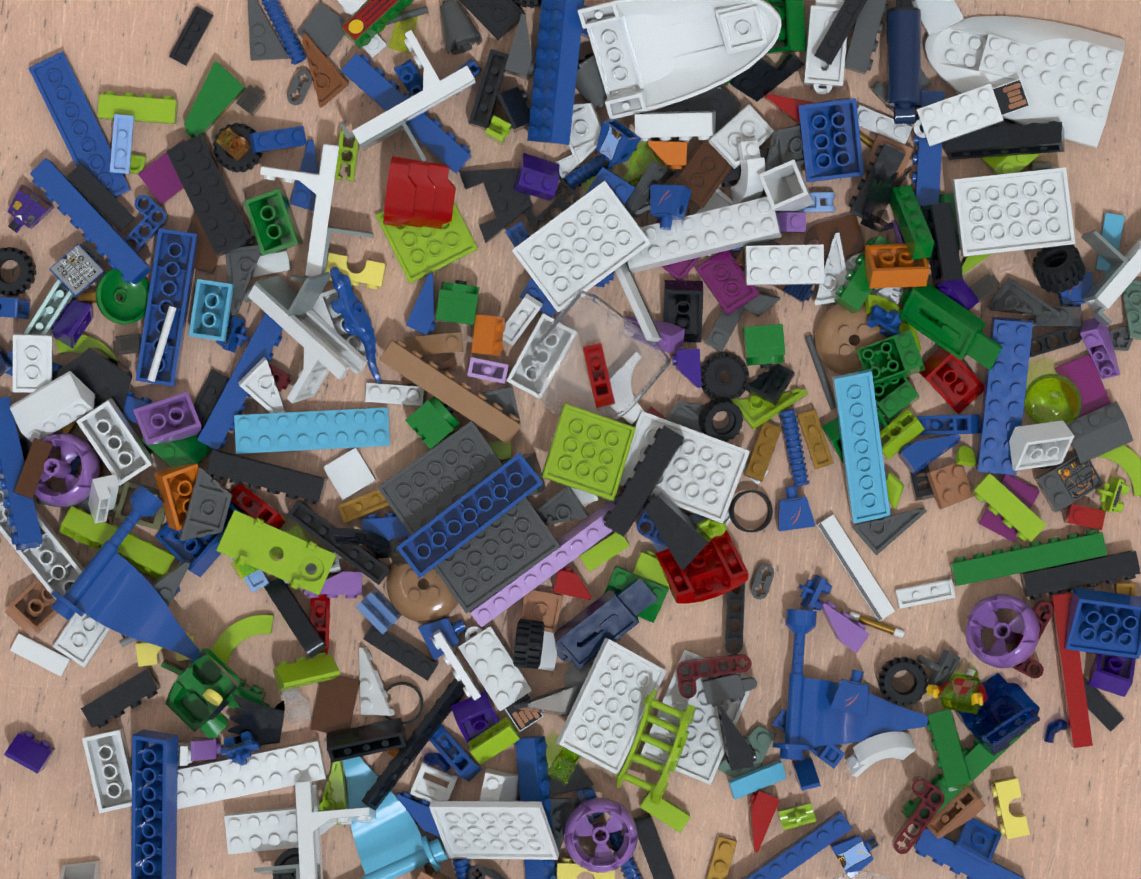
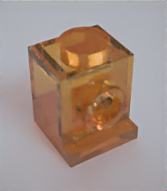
M229 127L222 131L216 140L237 161L250 148Z

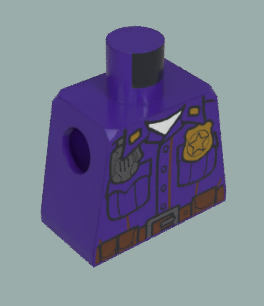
M21 185L7 211L14 217L8 227L18 233L23 225L32 229L54 207L28 187Z

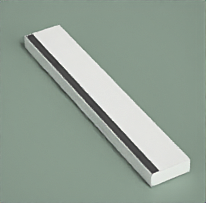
M625 262L615 270L616 275L646 340L658 342L662 337L629 269L628 263Z
M832 514L818 523L817 526L877 620L881 621L895 612L835 516Z

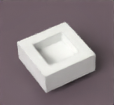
M378 34L371 39L368 45L363 46L372 58L387 47Z

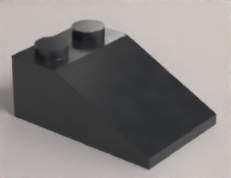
M665 280L663 322H669L685 329L683 342L701 343L703 281Z

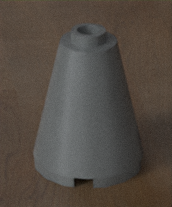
M457 0L443 1L440 6L447 54L450 51L452 55L470 51L475 43L478 46L482 42L481 34Z
M591 53L584 56V59H578L575 88L588 103H592L598 109L606 105L607 95L595 55Z

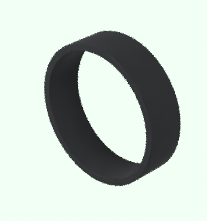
M746 490L738 493L731 501L729 507V516L736 528L744 532L763 530L768 526L773 515V508L769 498L756 490ZM750 492L760 495L765 500L768 508L765 522L754 530H747L741 527L734 515V507L737 500L742 495Z
M394 683L386 689V693L394 686L406 685L413 688L420 697L421 707L417 716L409 721L403 722V725L410 724L413 721H415L422 712V694L419 691V689L411 683ZM385 716L388 720H392L391 717Z

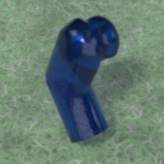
M1056 719L1050 722L1046 728L1044 741L1053 743L1055 733L1066 730L1067 722L1063 719Z
M427 753L423 756L425 764L439 766L444 773L451 768L440 753Z

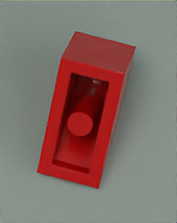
M1070 504L1067 506L1064 522L1102 530L1106 511Z
M563 567L557 572L554 593L591 601V594L579 575L573 572V568Z

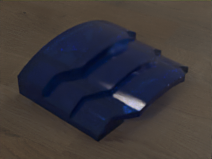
M999 673L980 684L985 687L988 700L982 706L980 704H971V694L974 692V689L951 702L954 712L967 730L993 756L1010 746L1009 742L1025 733L1024 730L1040 721L1038 716L1039 706L1024 692L1019 684L1007 683Z

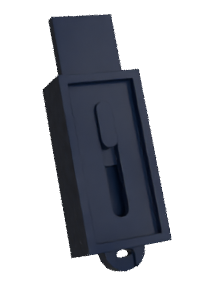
M640 577L620 593L614 587L553 633L555 643L558 645V657L564 662L572 661L578 669L582 668L597 656L605 638L613 642L617 641L639 623L637 615L658 600V597Z

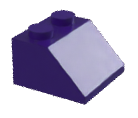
M523 153L513 190L550 201L555 196L559 182L560 164Z
M75 300L70 305L67 304L62 311L63 316L60 320L57 319L51 328L53 330V337L71 348H74L94 318L92 305Z
M700 349L675 350L676 354H672V366H676V370L696 388H701Z
M1096 653L1088 685L1125 697L1133 683L1136 658Z
M486 691L480 693L481 697L475 701L470 697L451 706L456 723L467 744L470 740L499 722V718Z
M27 730L24 732L20 731L4 755L38 774L44 770L55 749L51 747V743L34 738L35 735Z

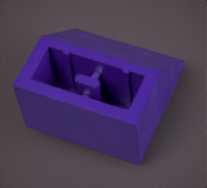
M963 279L939 283L935 286L936 289L968 311L980 302Z

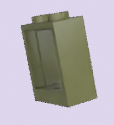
M126 481L124 484H121L118 493L121 495L120 501L116 502L113 513H116L115 518L125 520L127 515L123 514L130 487L136 489L141 485L152 494L160 496L159 489L132 481ZM163 505L156 513L153 523L139 519L136 524L161 530L166 516Z

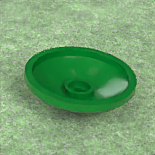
M118 268L116 270L112 269L106 272L98 282L96 288L98 308L104 317L119 325L135 323L146 314L149 284L145 278L137 285L131 282L128 284L121 278L122 272ZM117 294L121 296L120 300L117 299Z

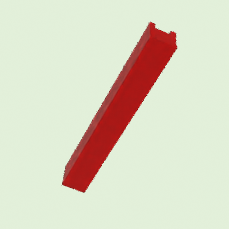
M1066 593L1050 596V602L1054 609L1052 616L1070 744L1073 748L1093 746L1080 651L1065 649L1069 609L1072 600V594Z

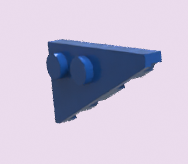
M308 140L300 171L319 174L314 141ZM297 180L290 205L314 211L316 194Z

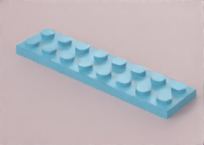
M869 369L832 377L851 520L855 524L891 516L872 371Z
M388 407L234 415L236 454L390 446Z

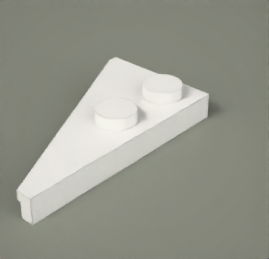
M840 233L834 235L824 268V284L819 286L815 306L834 303V299L837 296L835 294L836 290L840 285H844L847 280L845 278L847 270Z
M263 357L238 384L270 413H285L268 361Z
M359 647L361 715H395L394 710L390 709L386 698L388 695L383 689V683L378 671H374L370 662L372 660L370 652L367 650V647Z

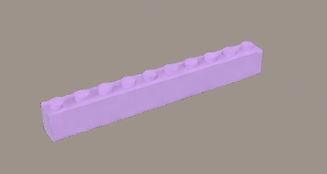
M609 501L557 540L561 546L559 549L469 611L480 627L486 625L612 532L611 529L604 526L606 521L603 518L608 510L612 512L614 509V501Z

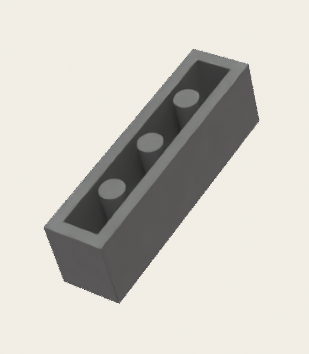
M867 0L855 21L845 57L844 69L864 75L867 70H871L873 60L870 59L871 54L876 52L878 41L875 39L877 33L881 34L883 22L880 21L882 15H886L889 5L886 4V0Z

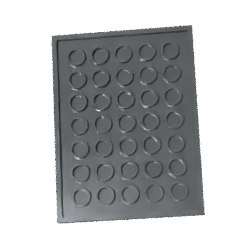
M471 421L377 488L412 536L502 467L503 464L473 421ZM525 497L435 566L434 569L465 613H468L561 546Z

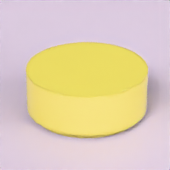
M210 688L203 694L204 698L215 706H219L223 701L221 695Z

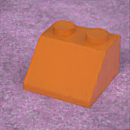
M647 142L650 149L665 165H670V169H682V165L686 166L687 142Z
M476 314L471 353L501 356L503 332L506 328L505 318Z

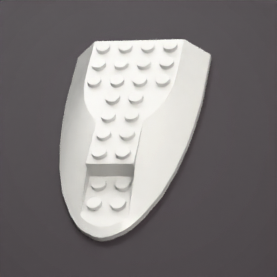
M614 0L578 9L583 29L587 28L607 95L605 104L610 120L680 102L729 81L749 69L771 49L779 37L782 26L779 13L764 0Z
M1010 16L966 18L928 36L925 41V53L929 64L958 93L962 94L990 83L992 88L1021 79L1030 107L1002 116L1003 118L1020 125H1028L1030 123L1042 124L1051 121L1062 122L1065 140L1097 148L1106 123L1124 55V39L1053 21Z

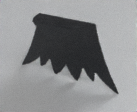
M910 170L901 179L900 175L896 181L897 173L890 182L888 175L883 184L882 180H880L878 186L874 178L860 224L877 232L894 228L892 222L887 223L881 216L890 203L892 188L900 187ZM873 223H878L884 228L877 227Z
M88 348L79 357L52 372V380H55L71 371L95 394V406H99L112 397L123 414L127 392L132 380V373L130 369L103 350Z
M232 694L234 699L243 707H235L243 715L229 717L235 723L240 724L227 730L230 733L239 734V736L235 737L237 743L241 742L240 734L246 731L253 734L254 740L260 746L280 743L285 713L284 701L277 704L275 708H271Z

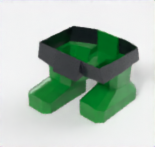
M204 648L192 659L186 671L173 683L165 704L194 732L200 729L208 738H216L228 726V719L221 711L230 703L227 698L241 685V678L210 648ZM210 688L221 695L223 701L219 706L211 704L204 698L203 694L207 689Z

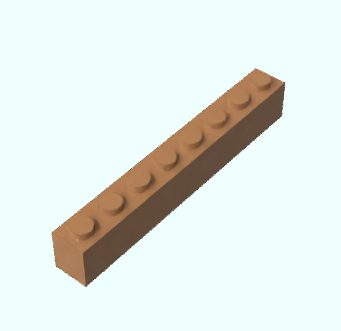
M392 339L379 358L381 362L503 442L510 443L521 427V423L518 422L520 419L512 413L506 414L502 411L504 408L495 402L492 405L486 401L487 397L482 393L477 392L476 394L470 390L472 387L463 381L461 383L454 380L455 376L448 371L443 373L438 369L439 365L431 360L429 362L422 359L423 355L414 349L411 352L406 348L407 344L397 339L395 341Z

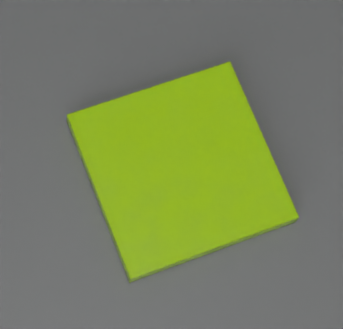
M455 202L452 221L443 224L442 229L424 226L420 228L403 225L402 228L384 225V211L375 215L410 284L478 250Z
M564 403L541 477L614 501L636 427Z

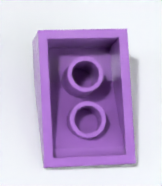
M188 391L133 410L146 445L185 439L199 434L201 431V423Z

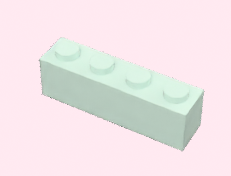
M59 280L56 281L24 334H51L54 322L61 318L63 309L67 304H70L74 297Z

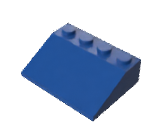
M850 97L798 105L806 182L863 176L864 168L856 98Z
M230 501L222 533L181 541L179 540L181 530L177 531L170 528L167 522L155 537L180 562H184L186 559L190 560L188 570L201 577L221 554L216 550L233 511L243 512Z
M1075 588L1069 609L1065 649L1139 659L1141 655V597Z

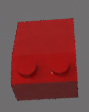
M942 347L923 363L926 370L918 372L958 415L984 391V385L968 367Z

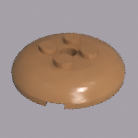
M865 302L860 310L855 313H851L841 305L836 304L829 308L817 324L815 330L816 351L821 361L837 374L854 373L862 367L857 349L891 337V334L888 336L882 335L878 326L873 328L867 326V316L869 315H866ZM854 334L858 335V342L850 344L849 337Z
M402 555L398 556L393 562L387 576V592L392 605L401 615L416 622H434L450 614L456 607L458 601L434 568L419 578ZM422 579H426L429 582V586L425 590L419 586Z

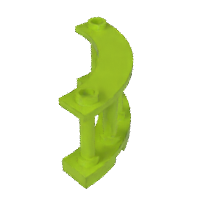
M653 689L651 695L647 694L643 702L645 710L637 736L623 768H621L615 778L617 779L618 788L621 787L625 780L650 791L652 803L659 805L669 785L668 779L671 775L669 773L670 771L674 773L689 735V731H687L688 725L693 722L696 707L689 704L686 711H680L655 700L657 690ZM653 707L677 717L681 721L680 725L676 726L651 715ZM648 723H653L673 732L677 736L675 743L670 745L645 734ZM641 741L668 752L667 754L670 756L667 763L661 765L637 754ZM633 761L660 772L661 777L658 783L653 785L628 774Z

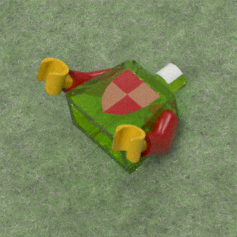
M968 669L965 675L954 674L950 680L939 687L937 685L927 686L926 695H933V698H938L939 696L943 708L978 714L979 706H982L988 700L986 689L981 685V681L977 677V671L973 669Z

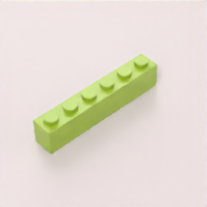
M71 506L61 524L59 532L99 551L105 541L109 540L119 527L106 522L95 524L93 517L82 508ZM129 533L117 551L135 569L156 580L164 574H168L175 559L171 552L161 550L149 541L144 542L133 533Z

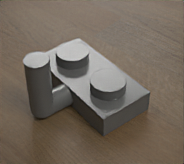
M945 649L937 663L923 655L917 656L918 662L933 669L928 684L937 685L938 687L950 680L960 660L959 656Z

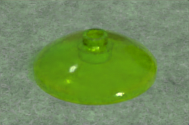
M1045 374L1035 378L1028 385L1024 405L1029 416L1038 424L1062 420L1066 424L1078 417L1082 407V397L1078 387L1070 379L1058 374ZM1052 394H1057L1058 397L1055 398L1052 396Z

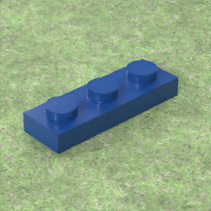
M303 126L249 134L253 153L307 145Z

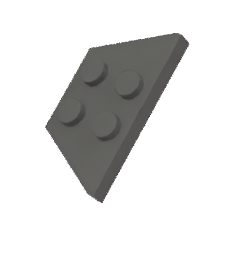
M800 124L774 130L765 164V172L791 160H795L798 165L804 164Z
M678 401L665 420L703 433L699 426V415L704 405Z
M198 468L179 537L181 541L222 533L232 495L201 468Z

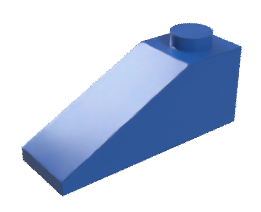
M429 273L406 323V326L425 335H428L429 332L433 333L437 324L434 322V275Z
M979 414L917 416V419L925 429L919 435L980 433Z
M957 434L916 441L912 445L908 443L901 449L902 452L899 458L910 472L915 475L958 444L961 437Z
M440 725L429 741L459 776L469 782L482 768L460 743Z
M804 755L802 760L792 762L798 785L802 791L821 786L811 757L807 758V755Z

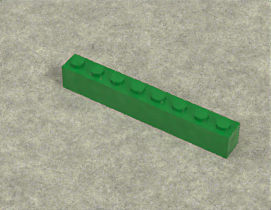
M1097 529L1085 531L1086 535L1078 536V533L1066 535L1067 539L1060 540L1059 537L1049 538L1047 543L1041 544L1040 541L1030 542L1028 547L1022 548V545L1011 546L1009 551L1003 552V549L992 550V554L984 555V552L973 554V558L965 559V556L954 558V562H950L954 585L960 586L1105 556L1107 551L1103 532H1097Z
M1010 708L1001 715L1002 719L998 723L993 722L987 728L988 732L985 735H979L973 741V746L969 749L966 747L963 750L971 781L978 777L1032 727L1015 708L1012 710ZM938 773L931 779V784L940 789L945 796V801L937 813L964 789L961 788L950 792L942 783L941 776H944V773L941 775ZM934 792L930 796L932 802H936L940 798L938 792ZM919 796L913 801L911 799L902 806L904 809L901 812L906 818L909 817L921 800ZM927 808L921 809L919 816L926 817L929 810Z

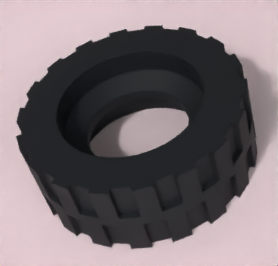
M725 398L712 399L700 411L699 426L705 435L728 442L730 439L735 438L739 434L740 429H742V411L730 400ZM720 411H725L729 415V423L723 429H717L713 425V417Z

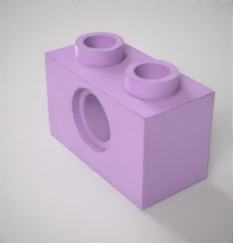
M471 357L467 376L505 384L509 365Z

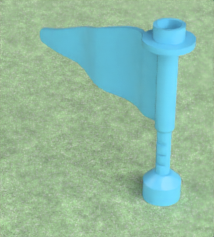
M361 757L343 760L347 783L348 809L367 808L368 806L362 802V799L379 776ZM392 791L389 792L376 809L377 819H371V823L352 821V824H350L360 862L366 874L362 879H395L428 863H431L434 870L439 872L442 870L440 862L448 859L440 838L430 841L427 835L422 836L413 817Z

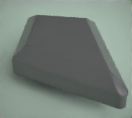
M759 292L757 297L742 307L759 317L776 304L780 297Z
M1128 326L1110 330L1114 350L1128 351L1133 340L1129 338Z

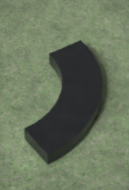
M351 528L330 529L333 544H363L378 559L396 556V550L392 543L378 534Z

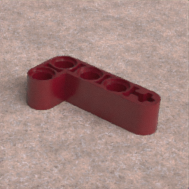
M1044 600L1038 601L1033 607L1035 614L1044 619L1043 621L1038 619L1040 626L1039 639L1054 612L1052 604ZM1046 605V609H1048L1047 613H1042L1040 607H1044ZM1021 633L1019 634L1018 639L1015 641L1010 652H1012L1020 644L1023 638V635H1021ZM1030 657L1023 663L1012 667L1034 679L1041 677L1044 672L1042 664ZM1033 664L1038 666L1036 674H1030L1029 668Z
M733 654L682 661L676 668L679 692L682 697L690 699L695 696L697 691L695 678L746 672L751 668V659L746 654ZM740 658H744L745 661H748V663L744 665V668H742L738 664L734 665L735 669H732V662L730 659H734V663L740 662ZM720 661H728L729 666L726 670L718 668ZM708 663L710 666L709 671L706 673L700 672V664ZM683 665H688L691 668L688 675L680 673V668ZM684 685H692L693 691L690 694L683 693L682 688Z
M921 776L914 777L910 782L911 790L921 800L892 840L893 848L900 854L910 851L945 801L942 791ZM918 781L924 782V788L920 791L914 788L915 783ZM934 792L940 794V798L936 802L930 800V796ZM923 808L929 810L926 817L919 816V811ZM916 824L918 826L917 831L909 833V825ZM904 832L911 838L910 840L903 835ZM898 841H900V842H903V841H904V843H905L906 846H905V847H902V846H901V847L899 848V845H898L897 843H898Z

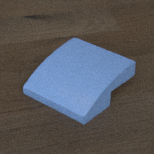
M377 588L371 591L356 606L382 635L402 616Z

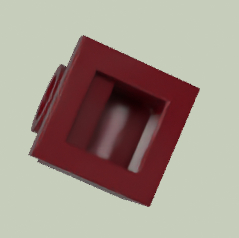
M269 364L272 375H278L280 378L278 382H275L278 391L286 390L291 382L289 379L290 375Z

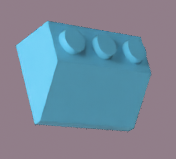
M197 279L189 336L225 342L234 284Z

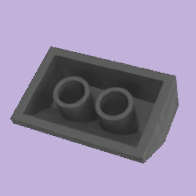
M1117 401L1066 423L1074 435L1071 447L1080 465L1133 441L1126 418Z

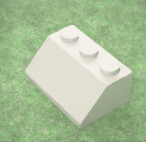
M1064 421L1015 427L1009 440L1013 470L1062 464L1074 438L1073 433Z

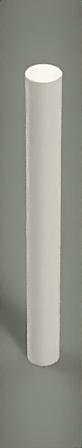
M172 306L168 308L147 380L155 382L176 312V308Z

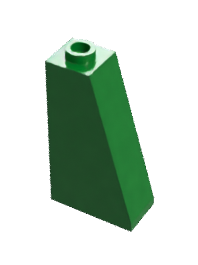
M217 61L213 64L184 123V126L187 128L185 132L191 138L200 134L204 136L246 90Z

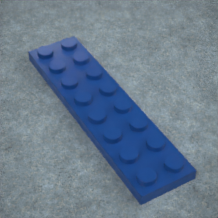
M62 51L28 68L76 167L82 163L115 198L131 191L123 173L110 172V145L65 53Z

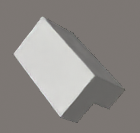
M116 474L92 479L88 506L95 524L106 522L108 511L114 509L119 488Z

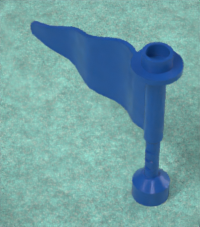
M139 485L130 496L132 511L113 536L105 541L66 594L61 596L56 591H52L51 595L57 599L51 608L68 621H70L75 613L81 617L86 614L98 623L118 633L163 647L193 659L200 652L199 648L181 628L154 587L137 569L117 553L118 547L141 517L155 516L164 504L158 497Z
M786 609L785 625L794 633L792 669L789 674L785 740L784 743L773 742L772 746L780 748V759L802 760L803 750H811V746L848 744L864 741L881 733L926 727L928 718L925 714L895 705L869 693L868 716L832 709L831 704L840 683L804 678L805 675L803 673L805 635L816 627L817 611Z

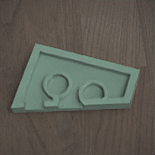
M1133 280L1122 294L1129 338L1141 340V281Z
M758 725L745 738L748 744L752 745L756 753L757 761L753 762L754 767L731 771L725 758L719 764L717 770L736 778L758 769L776 734Z

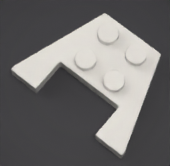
M592 103L573 105L569 144L572 155L555 162L560 164L559 174L561 178H565L566 174L569 175L597 147L602 125Z

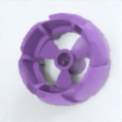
M68 433L52 434L41 439L53 444L49 456L57 448H61V460L47 459L34 494L41 501L58 507L77 505L86 500L90 495L92 479L100 476V462L95 450L83 438ZM77 455L80 456L82 462L81 476L78 475V478L71 475V466L69 464ZM52 476L61 479L65 478L68 492H54L45 481Z
M995 594L994 596L986 597L978 602L968 615V622L965 626L967 645L980 661L992 667L1010 668L1023 663L1033 654L1039 641L1040 626L1034 610L1026 602L1013 595ZM1006 608L1013 610L1019 616L1015 617L1010 624L999 623L994 611ZM982 625L994 629V635L998 638L991 650L986 648L982 641L981 631L984 630ZM1018 633H1021L1023 638L1017 648L1012 652L1007 651L1006 643H1014L1018 639Z
M607 798L587 800L576 807L566 821L564 841L567 852L577 865L595 873L614 871L624 865L632 857L636 849L638 837L635 821L631 813L616 801ZM597 812L608 813L611 816L606 825L596 823L592 826L586 819L589 815ZM623 829V843L619 850L615 851L612 855L606 844L609 839V833ZM598 830L605 831V833H602V837H598V834L595 835ZM577 835L592 836L594 842L598 844L594 857L582 850Z

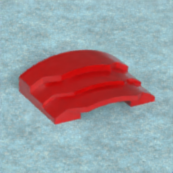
M392 156L387 181L383 224L402 228L403 225L420 228L424 226L442 229L443 224L451 222L456 187L448 179L450 166Z
M727 530L723 535L712 538L684 570L679 567L669 549L655 553L669 584V589L676 603L679 604L696 603L718 597L739 587L749 578V573Z

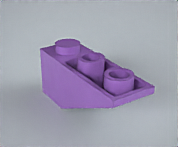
M625 317L624 335L666 353H671L683 346L685 329L669 322L654 320L662 339L658 342L647 341L637 318Z
M1095 318L1084 320L1080 335L1101 378L1105 379L1120 375L1108 327L1103 326Z
M340 571L326 578L320 594H326V598H338V595H346L345 598H357V595H362V572ZM303 589V593L307 594V597H319V595Z
M819 600L818 603L836 639L857 653L870 635L865 631L866 626L858 621L856 623L850 621V615L844 611H841V613L835 610L837 606L828 600L825 603Z

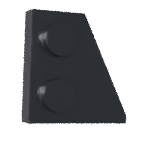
M776 364L769 371L758 375V378L754 381L745 383L743 388L776 406L795 376V372L780 364Z

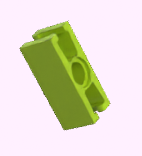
M493 116L490 126L485 131V135L493 141L504 145L507 135L512 130L511 124Z
M340 131L335 180L343 181L340 172L342 165L351 166L350 177H346V180L355 182L359 143L355 137L353 148L344 147L346 135L343 131ZM347 151L353 154L352 159L348 162L342 159L343 154Z
M909 409L905 410L880 431L882 453L888 460L925 430Z
M614 532L583 552L579 557L590 572L630 545L624 537Z
M505 717L468 742L469 750L479 764L482 765L520 740L518 729L508 717Z
M650 791L647 792L640 803V808L681 833L691 817L690 814L663 797L659 805L652 803Z

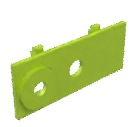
M236 510L233 511L216 551L238 560L237 564L244 567L245 564H248L291 583L290 587L297 590L298 587H301L314 594H320L337 556L336 554L316 546L317 543L304 541L265 524L262 519H254ZM276 546L283 550V557L278 561L272 560L269 555L271 548ZM310 563L316 566V572L312 575L306 572V566Z

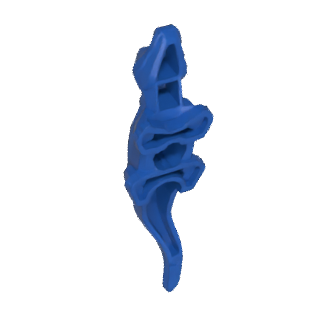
M333 267L330 269L333 287L337 291L339 299L333 300L331 307L337 314L341 313L344 318L343 329L349 335H357L363 343L369 370L376 382L381 383L382 379L378 373L375 358L377 340L373 333L374 329L372 328L371 320L360 300L352 292L350 278L340 272L337 267Z

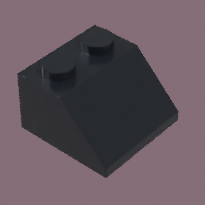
M515 87L497 94V98L514 133L528 127L531 107L528 108L525 102L528 98L524 89L520 91L519 87Z

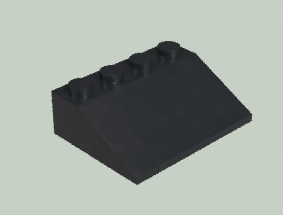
M717 706L726 762L730 770L754 767L753 762L757 761L754 748L751 744H748L722 706Z

